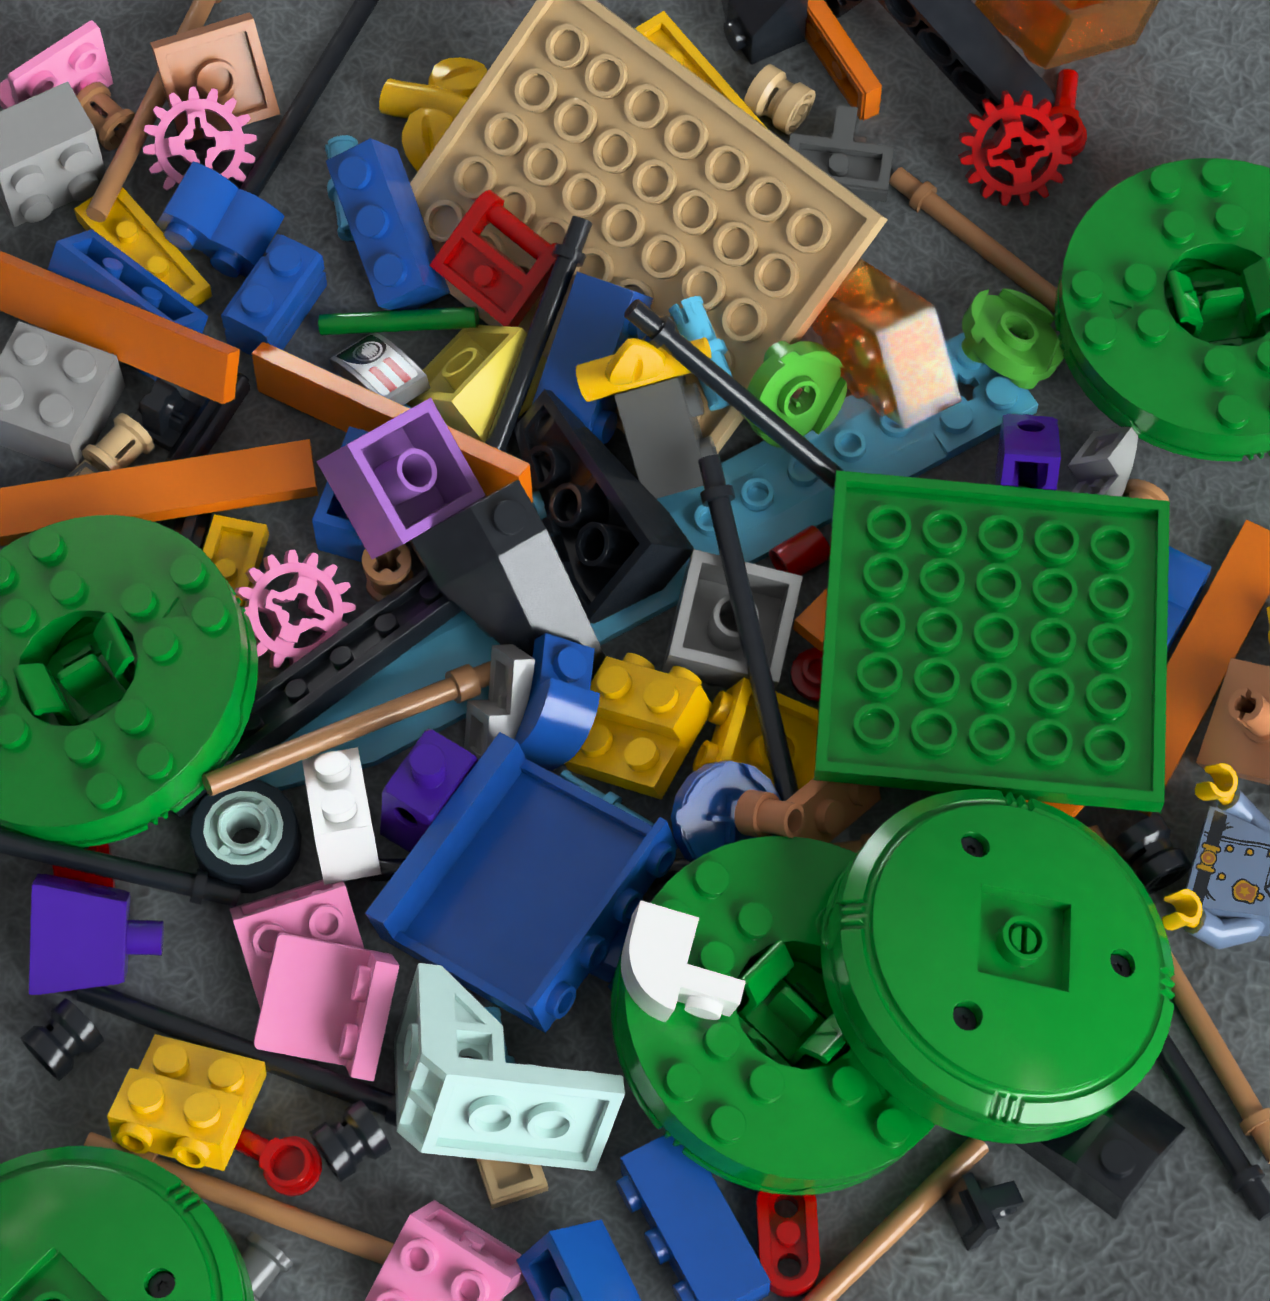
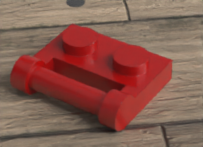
M486 190L475 200L429 266L501 325L518 327L544 291L556 260L552 253L555 245L558 243H548L504 207V200L492 190ZM491 223L536 260L528 273L480 235L486 225Z

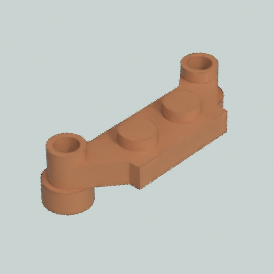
M812 779L786 801L779 800L774 793L747 790L737 802L735 824L738 831L745 836L756 838L764 836L803 837L830 843L881 800L880 786L816 781Z

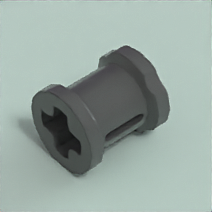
M250 1232L245 1238L247 1246L241 1256L250 1277L254 1301H260L259 1299L280 1271L288 1272L293 1262L273 1243L254 1232Z

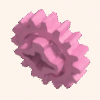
M190 87L187 101L182 102L174 92L169 94L172 108L168 112L161 107L155 106L153 113L160 120L158 126L145 125L144 128L146 134L155 138V143L149 144L142 149L143 154L156 155L157 162L149 168L150 174H158L164 171L168 176L163 185L164 190L168 191L176 183L180 184L184 177L171 166L167 158L180 157L189 165L193 161L200 164V159H197L195 151L186 150L184 145L185 142L191 141L193 138V131L196 128L195 120H198L199 130L202 131L204 138L213 139L214 147L206 151L204 166L213 170L212 163L220 153L234 151L230 165L221 175L227 179L232 177L236 181L244 182L247 177L239 169L241 163L253 164L256 158L244 151L245 145L256 142L257 138L254 134H243L242 127L251 118L248 114L235 117L232 114L237 102L234 98L221 105L217 103V89L212 88L207 99H199L196 87ZM205 110L211 111L223 118L232 131L219 132L207 122ZM186 112L187 126L180 135L164 138L170 123L177 116Z
M288 550L285 552L284 564L282 565L271 554L263 558L266 569L265 573L253 567L245 573L253 583L252 587H239L235 590L236 596L246 601L244 607L246 611L244 613L248 615L252 624L258 657L266 651L271 653L270 668H279L285 658L289 659L290 666L348 625V623L342 621L343 614L356 610V604L342 602L341 594L351 587L349 582L335 585L332 577L335 575L338 567L335 564H331L322 570L318 569V554L314 552L308 554L303 563H299L296 550ZM284 574H294L286 590L278 592L272 589H265L274 578ZM317 584L326 595L329 610L322 608L315 594ZM298 598L300 599L298 608L306 612L305 615L312 618H302L290 624L288 623L289 613L282 610V606L277 605V603H288ZM258 611L266 614L272 625L273 632L271 638L261 626ZM308 629L322 632V635L312 644L303 648H293L294 644L298 642L300 633Z

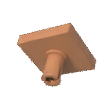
M250 12L150 42L169 109L172 108L169 94L174 92L182 102L187 101L189 88L196 87L199 99H207L212 88L217 89V103L221 105L234 98L237 102L232 114L235 117L248 114L251 119L247 124L280 114L254 18ZM205 110L207 122L219 132L231 130L223 118L211 111ZM186 112L173 120L178 136L187 126ZM195 120L196 128L193 131L192 140L184 144L204 138L202 131L199 130L198 120Z
M1231 658L1196 761L1200 767L1205 769V766L1226 763L1235 770L1238 778L1270 785V666Z

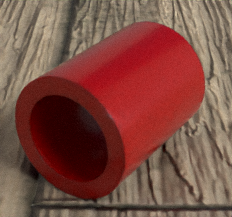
M810 525L770 549L769 556L776 570L802 576L829 559L830 547L823 534L815 526Z

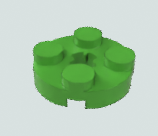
M1003 288L999 295H987L989 289L981 291L974 298L962 318V330L965 335L961 343L963 352L972 361L985 363L997 373L1010 378L1016 386L1022 389H1033L1039 381L1049 378L1064 359L1063 355L1066 350L1060 348V345L1063 343L1058 340L1056 332L1050 326L1055 317L1041 303L1019 291Z
M779 341L766 351L763 364L754 374L747 390L802 436H805L811 430L819 435L833 422L839 413L846 397L847 381L841 377L840 367H844L840 359L823 345L812 341H800L791 345L786 341ZM801 387L803 389L797 399L791 397L798 388ZM743 416L748 421L752 430L763 440L774 447L782 448Z

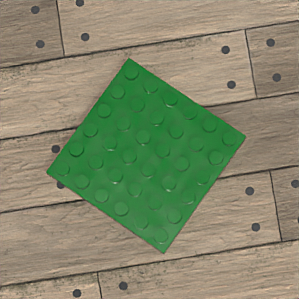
M836 470L813 780L934 792L968 789L998 790L1002 792L1004 797L1008 793H1012L1015 799L1022 795L1025 800L1032 798L1041 802L1161 813L1165 799L1170 501Z

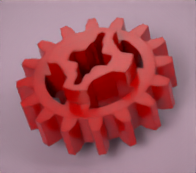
M1006 90L1002 91V104L994 106L987 98L982 100L983 108L986 111L982 117L972 113L968 114L967 119L974 127L972 133H959V140L961 143L970 146V150L962 152L958 155V158L963 165H974L965 175L970 184L980 180L984 181L979 191L982 197L987 199L996 190L999 191L998 195L1001 205L1007 206L1012 195H1018L1023 206L1029 205L1030 192L1036 190L1043 198L1049 196L1045 184L1050 179L1057 183H1063L1065 179L1058 171V165L1072 164L1073 158L1067 152L1062 151V146H1066L1074 141L1070 132H1058V129L1067 121L1061 112L1050 117L1047 116L1052 107V103L1048 99L1044 98L1034 106L1031 92L1024 90L1019 102H1014L1010 93ZM1020 115L1030 116L1038 120L1045 126L1046 131H1041V129L1029 130L1023 126ZM999 120L1000 127L992 139L983 141L988 129ZM1019 137L1022 143L1028 146L1020 149V158L1012 159L1009 153L1003 150L1011 148L1012 138ZM1048 156L1043 167L1032 176L1031 170L1040 157ZM989 165L990 168L1001 166L1008 171L1011 182L993 176L984 166Z

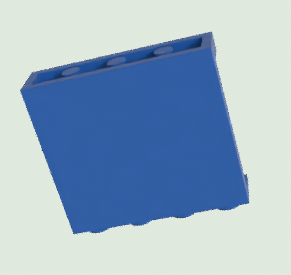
M499 732L365 914L382 940L422 963L442 965L462 986L546 1033L556 1018L564 1017L571 1009L576 998V990L588 973L597 970L603 964L609 952L610 942L623 924L630 923L633 912L639 902L643 901L644 894L654 880L663 877L669 871L674 862L678 846L667 820L659 817L652 826L526 759L518 741Z

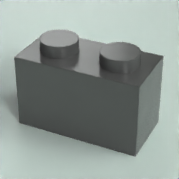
M685 375L615 394L614 397L639 482L656 499L704 486L698 460L705 456L718 454L712 437L702 436L697 416L704 415V407L697 384H687Z

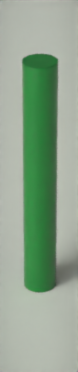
M477 306L320 314L318 318L320 335L478 328L479 326Z

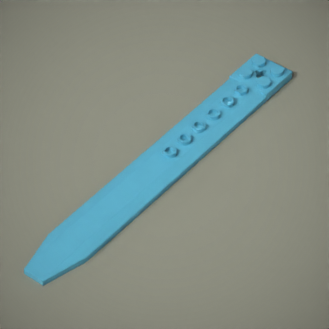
M963 332L890 370L888 376L846 397L839 413L824 431L818 435L811 430L803 437L844 471L916 478L1000 433L1003 415L1036 414L1038 403L1028 389L1016 386L1010 378L997 373L985 363H977L969 359L961 347V343L965 338ZM962 382L965 385H972L974 387L972 393L973 400L967 401L963 396L953 398L950 394L954 391V384ZM764 440L721 463L726 485H732L735 499L731 501V506L745 562L755 564L768 557L770 549L810 525L820 529L832 522L834 490L783 448L774 447ZM704 486L657 498L670 513L694 549L720 555L709 507L702 505L700 497ZM689 559L662 591L595 624L590 623L600 646L676 606ZM462 610L284 742L445 679L446 672L466 664L471 665L473 668L491 661L492 645L500 644L493 637L487 636L476 626L477 623ZM489 686L481 688V694L469 700H488ZM451 700L319 754L358 747L362 769L378 765L414 746L427 729H432L438 733L466 718L467 701L456 703L454 700ZM302 760L255 779L268 783L280 791L306 784Z

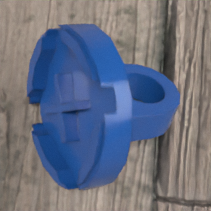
M729 760L705 764L688 775L676 793L671 813L673 836L684 858L691 863L700 856L721 846L756 838L745 836L738 831L735 824V808L739 798L747 790L774 793L781 800L771 779L755 766Z

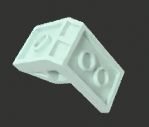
M418 963L394 1039L397 1132L421 1153L596 1171L625 1095L623 1076L593 1071L542 1067L532 1064L506 1063L503 1025L442 965ZM462 1056H470V1057H473V1058H475V1059L462 1058Z

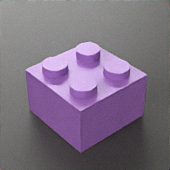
M432 398L423 401L316 461L371 559L405 544L486 496Z

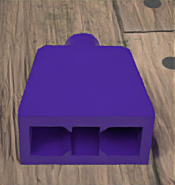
M1028 414L1003 415L995 471V485L1012 487L1025 485L1034 489L1056 490L1061 461L1058 420L1053 417Z
M432 729L424 731L382 792L380 835L411 852L478 762L477 757ZM409 813L414 816L417 824L405 819Z
M37 874L32 883L29 995L86 989L125 982L128 973L129 955L162 956L164 921L130 920L131 896L130 892L126 890L48 874Z

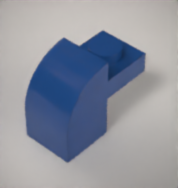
M544 633L535 639L533 658L535 659L530 695L522 722L514 740L518 741L526 759L548 771H553L571 760L584 744L595 720L600 693L590 690L595 649Z

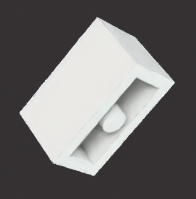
M358 747L330 751L303 759L308 801L324 885L380 875V864Z

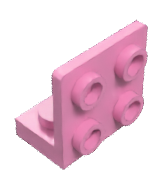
M92 20L10 72L8 78L0 82V106L6 109L67 81L76 96L83 88L94 82H101L107 87L111 86L113 80L101 31L97 24Z
M322 879L229 908L260 1009L275 940L279 933L364 949L349 895L343 881L324 885Z
M279 933L275 940L253 1043L255 1048L346 1066L350 1077L374 1081L400 965L394 956L389 953Z
M433 1200L409 1215L365 1301H502L506 1295L525 1281L516 1261L522 1254L436 1200Z

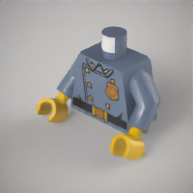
M1226 763L1205 766L1204 770L1211 775L1214 784L1206 781L1197 783L1195 786V795L1203 801L1216 800L1217 808L1209 807L1200 831L1185 888L1164 896V901L1171 903L1177 912L1162 917V923L1166 930L1173 931L1183 927L1184 931L1219 950L1253 942L1259 936H1269L1270 821L1237 787L1238 777L1236 772Z

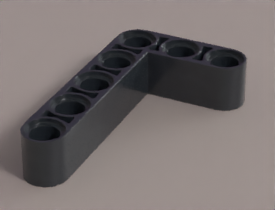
M863 0L824 1L835 17L839 18ZM877 0L982 116L986 113L982 100L987 98L994 106L1002 104V91L1008 90L1014 102H1019L1023 91L1027 90L1032 94L1034 106L1044 98L1052 103V107L1055 105V97L1049 86L971 0ZM1020 115L1023 126L1029 130H1032L1039 122L1030 116ZM999 120L992 125L996 131L1000 127ZM1019 137L1011 139L1013 142L1021 141Z

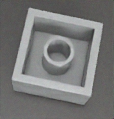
M68 81L0 111V202L14 227L25 222H39L48 217L56 208L74 200L85 201L94 196L106 170L95 128Z
M19 321L0 355V446L73 471L84 460L82 450L89 444L95 445L125 388L117 355Z
M693 549L685 569L661 672L669 673L673 666H680L696 674L702 682L731 688L744 677L749 679L721 558L720 555ZM745 562L774 687L776 688L781 676L803 576Z

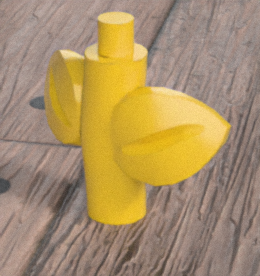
M448 58L434 65L429 76L428 85L392 78L385 82L380 95L379 110L382 114L408 119L401 134L402 147L409 162L417 172L487 73L484 64L468 58Z
M706 337L689 341L711 359V349ZM638 338L627 339L613 355L576 366L577 382L586 402L692 373L663 348L659 347L657 349L649 342Z

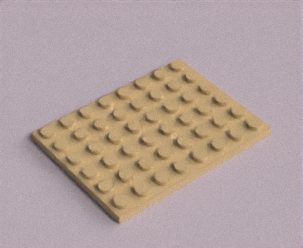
M536 0L410 183L436 255L475 200L486 190H492L504 200V207L550 244H562L572 216L584 218L593 224L582 250V253L586 255L583 266H576L545 346L543 356L546 359L551 350L576 273L580 272L654 298L651 305L652 311L659 317L667 315L673 321L674 319L669 313L670 307L674 304H679L680 308H683L682 300L701 296L717 339H723L728 349L724 356L732 376L746 389L758 368L763 364L764 355L769 347L779 341H786L790 345L800 342L888 220L597 0ZM491 223L486 225L480 235L527 273L536 262L532 256ZM446 280L452 296L466 307L477 306L479 317L487 324L503 326ZM543 292L518 325L526 333L529 330ZM693 373L685 374L687 384L696 383L702 398L704 415L697 416L702 436L712 437L718 454L744 417L731 405L719 410H709L708 402L698 377ZM617 407L615 411L618 417L616 427L625 433Z

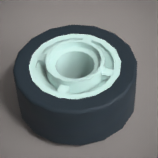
M251 780L213 796L205 795L192 814L189 834L199 868L208 871V877L230 884L241 885L240 893L253 894L274 887L290 874L300 856L302 836L292 803L278 788L261 780ZM244 828H254L260 832L257 838L246 844L232 841L234 834Z

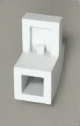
M640 901L632 914L621 955L623 981L633 1001L648 1015L665 1023L674 1012L677 1001L686 1004V1012L700 1018L718 1020L721 1014L730 1017L740 1005L746 981L687 964L699 917Z

